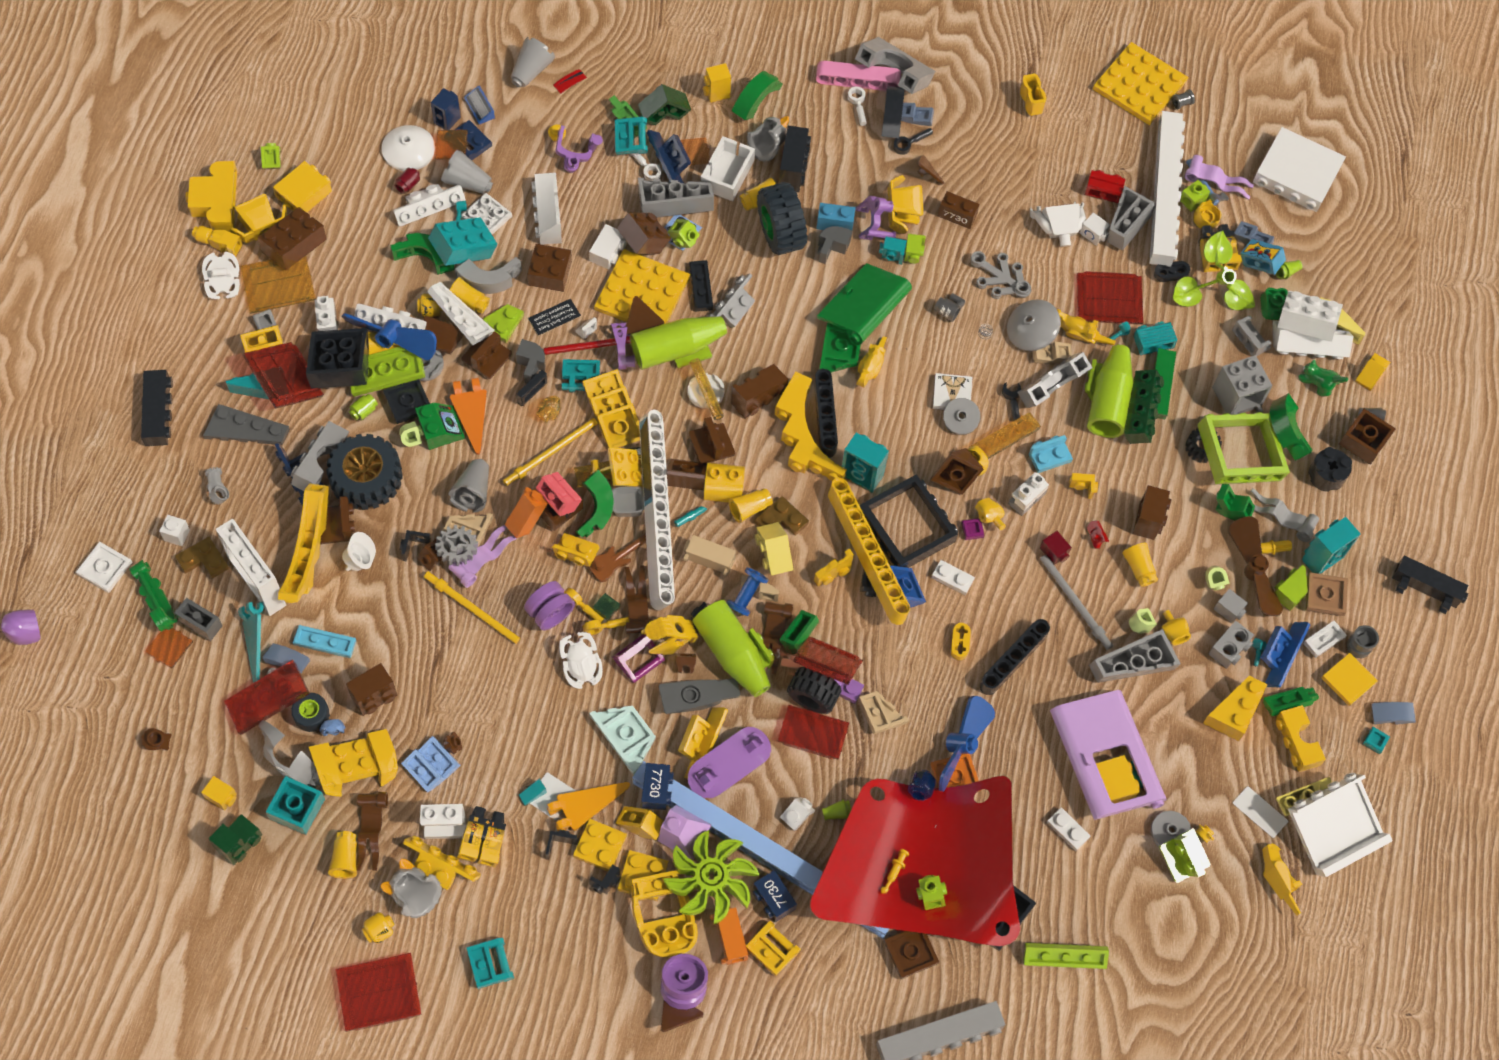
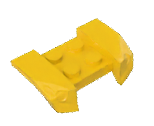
M387 729L367 733V738L333 746H329L327 742L309 747L313 763L326 795L342 797L343 783L378 775L379 784L382 787L393 780L397 773L398 766L395 749Z

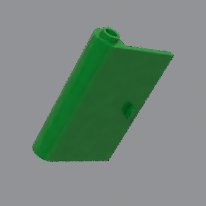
M866 263L817 315V319L847 330L849 341L853 344L861 345L912 290V285L904 277Z

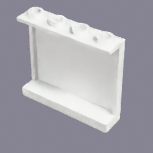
M1281 127L1257 171L1253 183L1317 212L1346 156Z
M1355 772L1349 773L1344 776L1343 780L1328 784V788L1315 791L1310 794L1311 797L1294 802V806L1288 808L1316 875L1327 877L1393 841L1390 834L1383 833L1361 780L1366 778L1365 775L1356 774Z

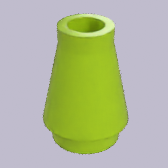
M1300 260L1284 262L1276 272V276L1279 279H1288L1299 270H1302V262Z
M844 799L822 808L825 820L847 819L852 810L850 801H844Z

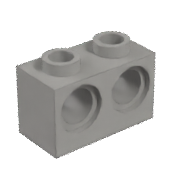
M1235 621L1208 654L1227 669L1231 663L1235 665L1242 656L1239 654L1243 650L1247 652L1252 646L1251 639L1254 634ZM1235 637L1241 638L1242 642L1237 641ZM1223 650L1229 651L1231 655L1225 654Z

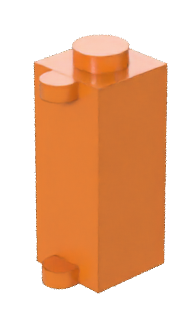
M529 487L524 489L520 500L506 520L505 526L516 538L530 534L548 504L542 494L536 489L532 490Z
M729 907L727 916L717 923L725 958L721 959L722 965H730L748 960V952L736 907ZM714 914L710 915L711 921L714 920Z

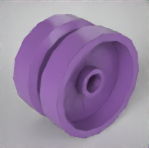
M552 581L540 587L529 597L524 605V610L530 617L535 618V623L538 627L545 631L561 623L572 612L575 602L568 594H564V589L558 582Z
M679 954L671 957L666 961L662 969L660 992L663 999L670 1006L677 1009L687 1010L699 1005L706 995L708 982L706 965L698 957L691 954Z

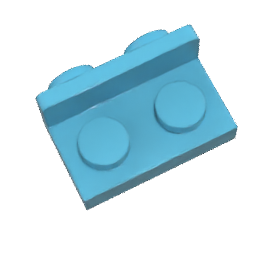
M1065 435L1060 437L1054 436L1048 441H1039L1032 445L1029 457L1037 473L1072 462L1073 458L1065 444L1067 439Z

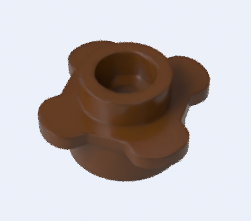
M452 732L450 736L447 735L444 738L443 745L447 752L456 754L457 750H462L461 739L457 736L456 732Z

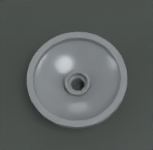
M1036 299L1024 302L1012 312L1008 319V337L1021 350L1037 351L1043 349L1058 335L1061 326L1060 315L1057 309L1047 301Z

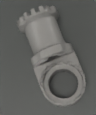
M213 467V469L205 470V475L208 479L207 489L209 497H211L210 500H213L214 504L219 505L229 498V491L221 481L222 470L218 467ZM219 491L223 498L218 497L216 492Z

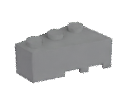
M1124 186L1109 229L1108 243L1123 251L1152 217L1155 202Z

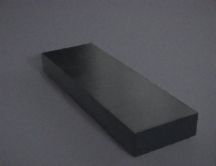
M707 260L689 262L695 312L713 310Z

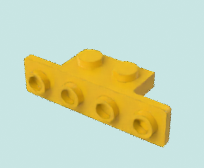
M713 707L707 722L698 715H692L678 749L680 753L691 760L684 776L685 779L688 780L691 766L712 751L728 712V709L725 707Z
M410 836L403 841L404 845L420 853L414 867L424 871L427 877L429 874L436 876L438 881H440V886L446 890L450 889L457 873L471 881H475L481 876V873L477 872L474 866L464 865L459 862L457 857L446 855L441 852L440 848L425 844L424 840L420 837Z

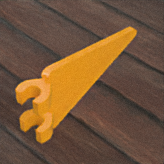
M624 782L559 794L557 801L547 804L550 816L562 810L566 817L556 822L557 825L555 827L557 831L567 830L570 827L573 831L578 830L589 819L593 818L628 790L630 783Z

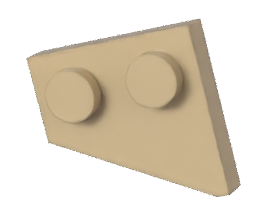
M488 513L487 516H475V514L450 516L443 531L447 532L448 526L451 529H454V525H457L458 529L465 526V531L471 529V535H476L479 547L493 519V514Z
M877 691L858 698L860 707L873 735L909 722L906 716H901L895 710L896 707L887 702Z

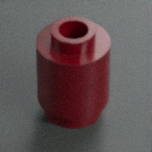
M406 168L394 183L395 188L402 194L410 192L420 181L419 172L415 168Z

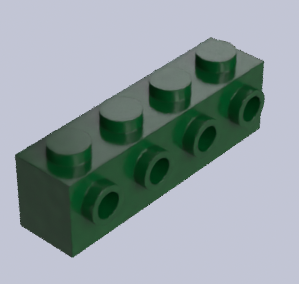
M1157 369L1135 371L1124 436L1130 444L1151 443L1152 436L1155 434V419L1158 418L1157 408L1158 403L1161 402V388L1164 386V379L1160 376Z

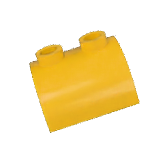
M707 463L704 500L729 503V499L742 496L745 466Z

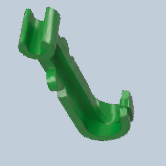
M141 560L129 568L130 572L136 579H139L142 585L139 588V593L146 597L145 601L151 610L149 614L161 632L166 629L170 630L173 628V624L178 621L174 614L175 611L164 591L159 589L161 581L151 577L149 573L151 571L150 565Z

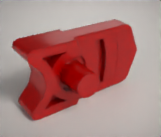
M1097 520L1091 521L1087 526V530L1094 548L1100 549L1101 544L1109 542V539L1100 522Z

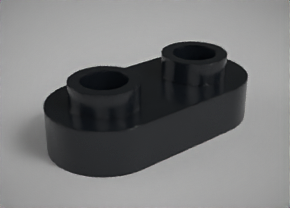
M1174 261L1171 267L1158 264L1154 270V277L1160 282L1177 281L1189 276L1190 266L1184 261Z

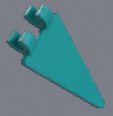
M249 602L246 604V611L249 614L245 612V606H241L238 609V614L243 619L242 625L254 687H259L260 613L263 611L264 605L263 602L257 603L256 610L253 603Z

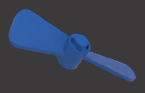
M346 313L342 315V318L352 325L378 332L375 335V340L383 348H390L395 343L424 360H430L436 352L437 339L430 330L401 327L398 321L391 319L387 320L383 327Z
M971 696L968 699L959 733H950L947 736L946 747L953 755L940 776L939 791L946 789L961 754H973L978 748L977 738L995 718V711L992 705L980 696Z

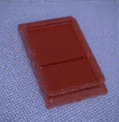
M788 705L777 742L815 755L839 760L850 723Z

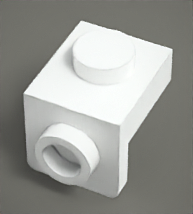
M800 797L794 799L780 818L795 831L815 810L812 808L813 805L809 800Z

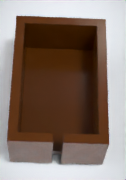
M300 207L296 208L258 237L261 252L284 270L289 269L327 240L324 225L315 218H310V215Z

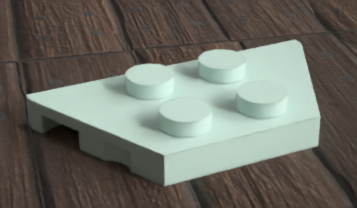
M633 705L625 706L621 709L612 708L603 712H590L589 716L634 775L656 739L654 733Z

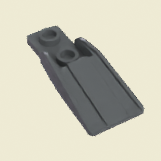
M734 678L719 681H682L659 685L665 714L703 710L720 704L722 700L740 697L738 682Z

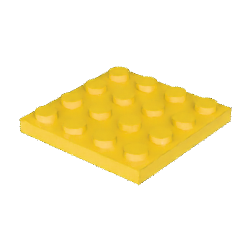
M1131 42L1094 84L1092 90L1146 124L1151 125L1172 100L1173 95L1177 94L1187 82L1188 77Z
M623 249L594 306V310L627 322L633 298L638 296L666 324L690 279V274Z

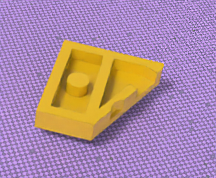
M850 549L845 551L846 555L843 559L839 561L834 559L815 573L814 582L818 587L822 584L828 585L834 578L845 576L850 572L854 556Z

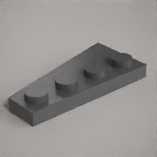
M218 404L203 437L210 440L218 438L222 441H229L230 439L247 443L248 441H255L259 444L275 445L279 443L283 445L290 428L287 425Z

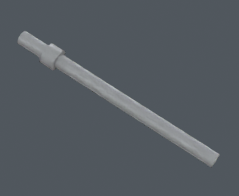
M1042 556L1040 560L1093 630L1092 634L1101 641L1107 650L1111 649L1113 644L1105 635V630L1096 623L1048 556Z

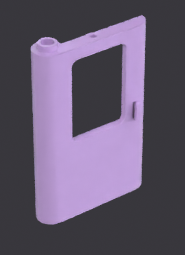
M1121 690L1069 702L1050 710L1094 820L1144 806L1156 809L1164 805L1166 796ZM1124 745L1130 753L1146 795L1114 804L1111 802L1094 761L1093 753Z

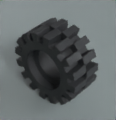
M1196 428L1189 435L1185 449L1189 451V457L1193 455L1192 460L1195 461L1197 458L1199 463L1204 460V463H1207L1208 458L1205 450L1197 445V441L1202 439L1199 429ZM1219 435L1217 438L1221 447L1222 441H1220L1221 437Z

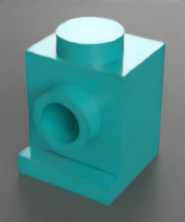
M886 236L885 242L880 243L879 253L882 254L881 258L889 261H899V265H902L907 240Z

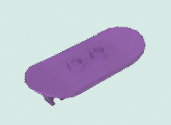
M755 727L741 729L691 766L688 773V784L691 790L703 798H714L766 762L771 753L770 741L761 730Z

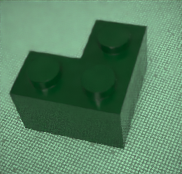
M663 84L658 86L638 104L642 117L647 118V123L655 126L667 116L680 120L691 111L686 93Z
M240 814L229 827L222 824L208 839L220 855L232 865H235L246 857V852L251 847H255L260 842L262 833L257 826Z

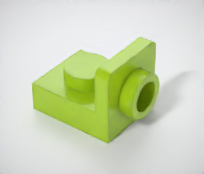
M266 143L265 146H261L262 169L281 168V148L276 146V143Z

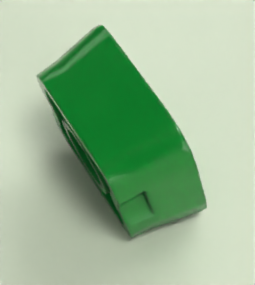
M1267 288L1261 294V313L1265 319L1280 320L1288 294L1287 289Z

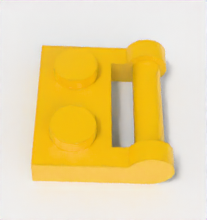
M771 921L746 945L747 950L774 976H777L801 950V948L797 945L794 946L782 935ZM768 933L789 951L786 955L765 937Z

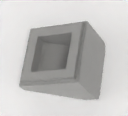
M270 309L252 316L258 329L277 325Z

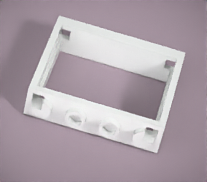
M234 519L216 528L228 559L259 602H263L264 609L269 616L287 606L284 600H278L280 588L275 576Z

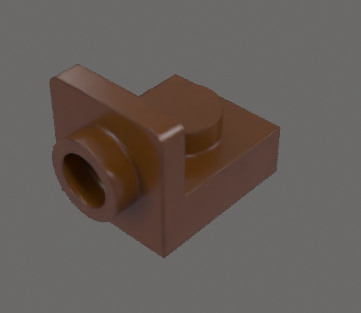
M436 539L425 545L417 557L421 564L429 571L435 567L436 563L442 560V556H437V550L435 549Z

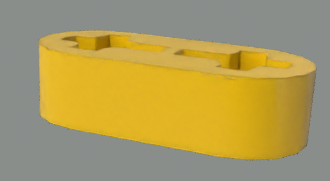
M965 623L956 624L952 632L951 655L956 660H964L969 652L971 630ZM960 629H963V632H964V635H963V638H962V639H959V637H960L959 630H960ZM959 644H962V654H958L957 651Z

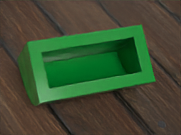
M804 610L799 612L780 638L787 653L797 654L819 624V619L816 615Z

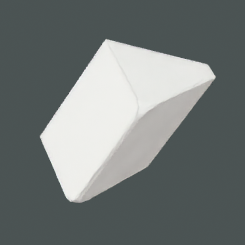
M595 317L588 319L575 332L581 338L586 339L597 329V319Z

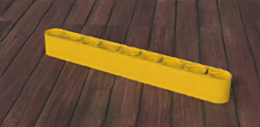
M835 478L831 483L828 498L889 620L895 625H901L908 616L910 605L848 482L843 478Z

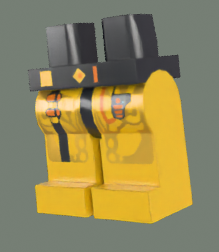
M1221 224L1218 226L1217 232L1224 231L1226 238L1232 246L1233 255L1227 263L1220 265L1227 267V269L1238 270L1242 259L1241 255H1238L1236 239L1234 237L1235 233L1230 231L1228 224ZM1210 225L1202 227L1198 243L1204 272H1217L1222 269L1217 267L1215 262H1207L1203 253L1208 239L1217 233L1212 231V226Z
M476 806L467 819L457 858L475 862L478 858V864L495 868L499 861V853L506 824H504V813L494 811L491 820L484 818L486 809Z

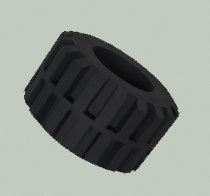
M799 667L787 688V693L797 704L815 713L829 714L834 708L842 688L832 677L820 670L811 667Z

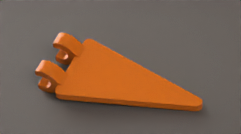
M479 378L471 379L473 391L462 393L460 381H454L455 394L450 395V400L475 453L479 455L482 446L487 391L485 389L481 390Z

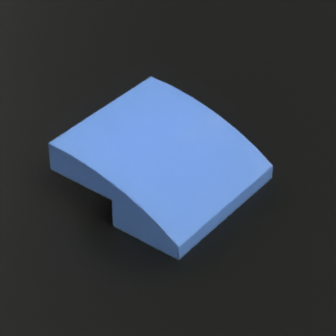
M434 736L419 750L415 749L401 763L427 792L441 784L461 766Z

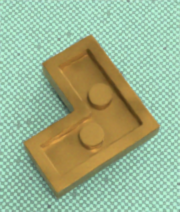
M783 496L755 519V523L759 527L779 522L780 525L783 524L795 536L809 524V520Z
M210 537L175 555L185 574L203 564L213 579L229 569Z

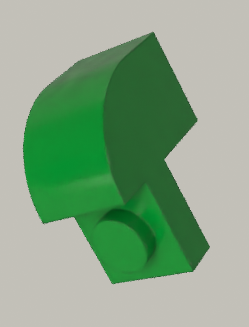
M1222 484L1216 494L1218 502L1216 511L1220 515L1234 521L1252 516L1255 505L1249 496L1235 495L1229 484Z

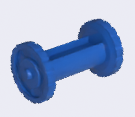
M746 567L745 573L749 575L735 601L728 600L727 604L736 612L749 616L751 612L746 608L760 582L767 584L769 579L760 572Z

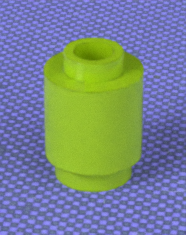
M370 394L363 395L349 406V413L355 420L359 419L362 421L376 410L375 407L378 403Z

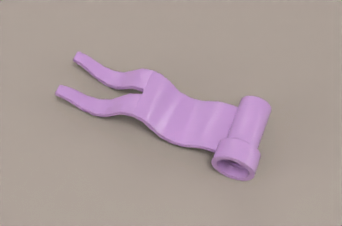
M1193 156L1190 167L1185 174L1186 180L1190 182H1195L1199 179L1209 180L1216 183L1223 192H1238L1246 199H1250V196L1241 187L1226 185L1243 183L1253 188L1254 185L1243 177H1228L1220 167L1202 163V156Z
M505 525L496 529L487 542L477 548V554L473 555L472 561L467 559L466 565L463 562H460L459 566L456 565V562L449 565L448 569L460 579L461 584L466 588L474 584L477 579L475 574L485 563L495 560L511 541L517 539L514 535L507 537L495 549L490 551L498 536L507 529Z

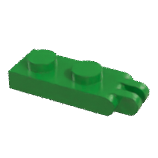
M1299 687L1264 697L1263 704L1271 716H1276L1284 710L1302 705L1303 707L1311 706L1314 701L1319 699V696L1315 693L1313 687L1307 689Z

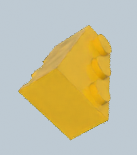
M1248 676L1207 716L1203 724L1240 741L1248 728L1267 684Z

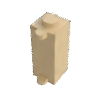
M695 535L692 536L690 541L687 540L683 550L686 552L684 561L690 560L722 572L724 576L729 575L736 558L735 550Z

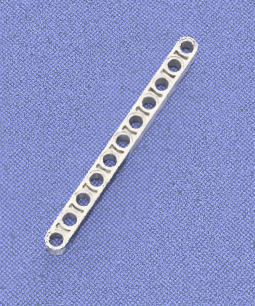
M651 410L639 420L650 604L655 610H662L674 602L675 593L663 416L659 411Z

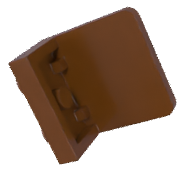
M340 497V506L327 507L326 530L321 535L320 545L350 541L353 535L352 532H355V522L351 520V515L354 514L353 503H349L347 497Z

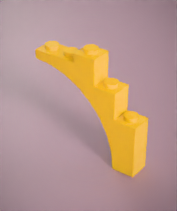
M795 371L775 406V415L780 420L788 421L782 431L781 440L786 445L795 447L789 456L788 466L793 471L804 474L809 468L815 474L826 476L830 481H833L835 478L845 479L846 469L834 463L820 450L808 430L805 419V402L811 389L812 379Z
M309 483L304 490L297 543L288 574L278 592V600H284L286 603H298L302 595L308 594L313 587L314 565L320 557L321 535L326 530L329 486Z

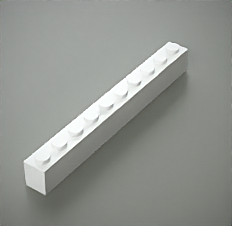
M1162 111L1158 122L1153 200L1155 203L1152 215L1149 264L1167 265L1168 267H1171L1173 260H1176L1178 255V249H1175V245L1177 246L1179 235H1176V231H1178L1180 224L1177 216L1180 214L1178 202L1181 199L1179 188L1182 184V177H1179V174H1181L1183 163H1180V159L1182 160L1184 149H1181V145L1183 146L1185 137L1182 135L1185 128L1182 113Z

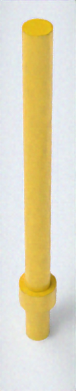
M592 418L524 466L517 467L514 473L503 479L504 484L508 486L518 478L522 479L525 477L528 471L597 425L596 419Z
M429 571L424 575V578L434 584L437 590L445 592L513 643L517 644L519 642V636L448 586V582L442 578H437Z

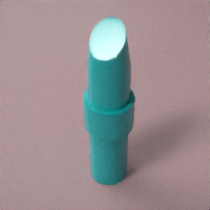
M700 506L693 511L691 510L675 520L674 524L676 527H680L688 521L696 519L707 508Z

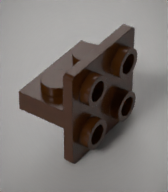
M494 331L489 337L472 345L461 357V360L486 378L491 379L511 357L512 351L501 344L500 335Z
M712 417L704 418L702 428L689 431L688 435L699 464L735 456V450L724 423L716 424L713 422Z

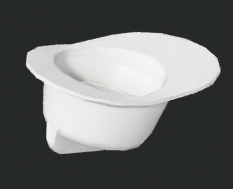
M356 532L351 536L348 546L342 554L343 561L346 564L345 570L359 571L371 567L376 549L372 539L365 533Z

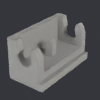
M1247 316L1238 320L1232 331L1252 356H1258L1269 350L1272 343L1270 340L1265 342L1251 324L1250 320L1252 317Z

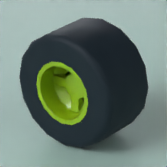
M312 692L298 696L291 708L292 717L296 725L307 732L320 730L322 723L329 720L330 717L325 699L319 694Z

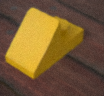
M1374 353L1355 382L1371 391L1391 362Z

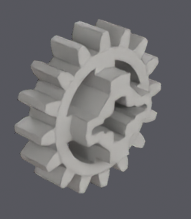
M454 525V529L448 526L447 532L441 530L440 536L436 538L435 549L437 550V556H442L443 562L449 560V565H452L453 562H456L457 566H459L460 562L466 565L467 559L472 561L473 555L477 554L478 541H476V535H471V529L465 531V526H462L461 529H458L457 525Z

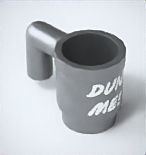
M952 293L949 299L940 297L934 310L953 322L961 308L965 305V300Z

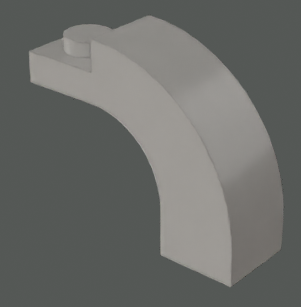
M517 257L494 271L482 270L470 259L455 268L456 278L460 277L470 286L484 294L499 293L513 286L512 278H516L522 271L521 261Z

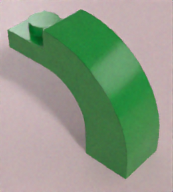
M766 71L760 72L743 89L734 104L732 112L744 120L752 119L763 99L769 93L780 90L783 83L778 81V77Z
M406 234L407 241L390 245L394 261L420 255L427 257L433 262L437 275L455 270L454 264L444 265L429 241L430 235Z
M1288 393L1272 402L1270 406V419L1283 449L1287 448L1296 461L1310 454L1312 448L1297 425L1296 412L1299 408Z
M595 470L582 482L594 499V510L589 519L575 531L579 537L585 536L587 538L594 531V526L598 530H602L608 523L613 511L614 498L611 486L599 470Z

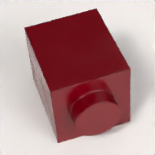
M1058 531L1042 540L1040 549L1048 556L1053 565L1059 561L1063 563L1070 557L1069 553L1072 547Z

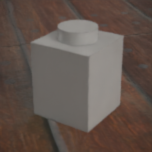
M1228 589L1217 602L1214 610L1233 623L1236 618L1240 620L1247 612L1244 608L1248 603Z

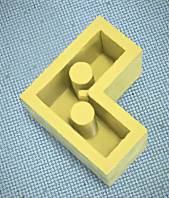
M779 522L756 527L755 541L757 546H760L761 552H764L765 558L762 559L764 569L768 570L770 575L792 571L793 564L788 536Z

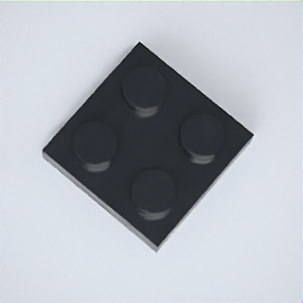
M419 379L383 390L397 424L417 417L415 408L430 404Z

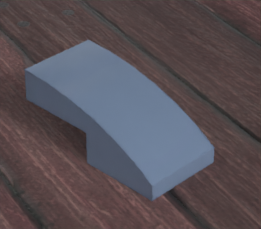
M903 103L901 121L932 126L934 109L932 107H916L915 103Z
M1243 221L1240 222L1234 232V237L1246 245L1251 239L1269 244L1274 242V236L1259 232L1258 226Z
M274 643L262 657L265 663L281 666L284 672L298 675L302 673L310 662L307 656Z
M1372 703L1374 724L1395 722V725L1416 723L1413 703Z

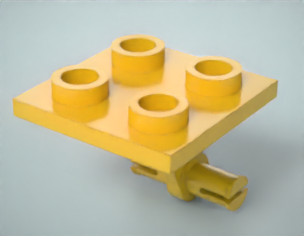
M608 448L610 466L603 469L599 468V460L590 461L592 466L591 474L595 470H599L602 474L611 473L613 486L643 487L637 450Z

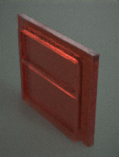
M1091 271L1077 273L1078 317L1083 318L1087 322L1096 320L1101 323L1121 324L1127 321L1129 324L1143 325L1142 276L1128 273Z
M292 342L243 353L244 359L275 409L323 397L324 394L320 388L311 389L306 376L307 362L297 346L293 345Z
M808 637L797 652L793 662L849 685L863 660L857 655L816 638Z
M411 953L336 969L346 1032L362 1030L422 1015Z

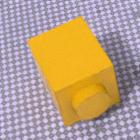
M215 776L212 777L201 792L206 800L224 811L227 807H231L234 804L237 795L233 787Z

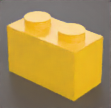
M724 63L706 68V75L703 76L705 97L708 96L710 103L730 98L731 75L727 64Z
M278 324L240 335L245 353L283 343Z

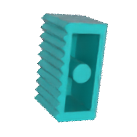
M1163 321L1149 327L1142 325L1136 329L1133 336L1141 356L1143 354L1156 353L1158 348L1173 349L1178 341L1171 322L1164 323Z

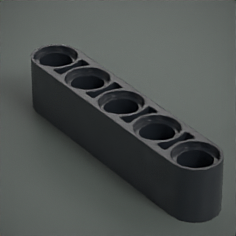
M822 368L816 372L814 381L819 447L828 458H832L835 456L838 446L831 372ZM829 428L831 431H825L824 429ZM825 445H831L832 448H827Z
M1036 620L984 674L980 683L982 693L993 695L1045 641L1050 631V625L1046 620ZM1040 628L1044 631V633H1039L1036 631V629ZM1028 641L1032 646H1026L1023 642ZM1011 655H1017L1019 659H1013ZM998 668H1004L1007 672L1002 673ZM986 681L993 682L994 686H988Z

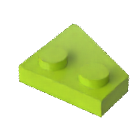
M506 304L483 320L500 335L502 342L507 343L524 316V311Z

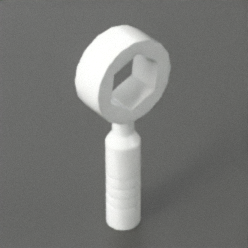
M855 86L849 89L848 100L850 103L857 105L856 110L861 126H865L867 122L863 106H861V103L865 100V91L861 87ZM858 93L861 97L855 98L852 94Z
M639 153L631 154L640 165L645 167L644 178L647 181L661 178L660 166L657 164H647L646 160ZM649 170H656L657 174L649 175L648 172Z

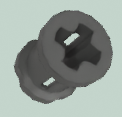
M1188 89L1185 93L1174 94L1172 102L1178 110L1184 105L1194 104L1195 97L1193 92Z

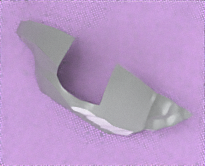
M262 720L259 727L265 738L263 746L264 757L284 777L287 776L308 786L321 785L314 763L302 751L297 755L290 768L285 767L276 760L273 755V748L285 735L270 723Z

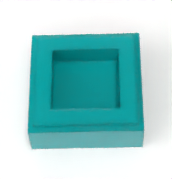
M1372 727L1362 744L1381 754L1390 736Z

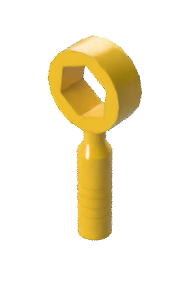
M568 587L564 591V594H568L573 599L575 606L579 605L593 620L603 622L604 618L588 604H584L581 596L574 589Z
M629 617L610 620L602 624L599 620L588 621L582 625L583 632L590 633L591 636L596 635L603 630L602 628L610 629L626 625L625 622H629Z

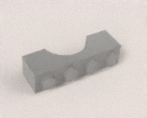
M1084 352L1073 354L1017 393L1026 408L1037 406L1049 398L1050 394L1056 389L1080 377L1090 370L1092 366Z
M328 421L325 427L321 426L317 433V440L313 439L308 447L309 452H304L302 455L300 466L294 467L291 473L293 477L291 485L303 491L309 483L319 485L324 471L318 465L317 459L320 456L330 454L333 449L337 450L336 445L340 442H346L345 439L348 437L349 431Z

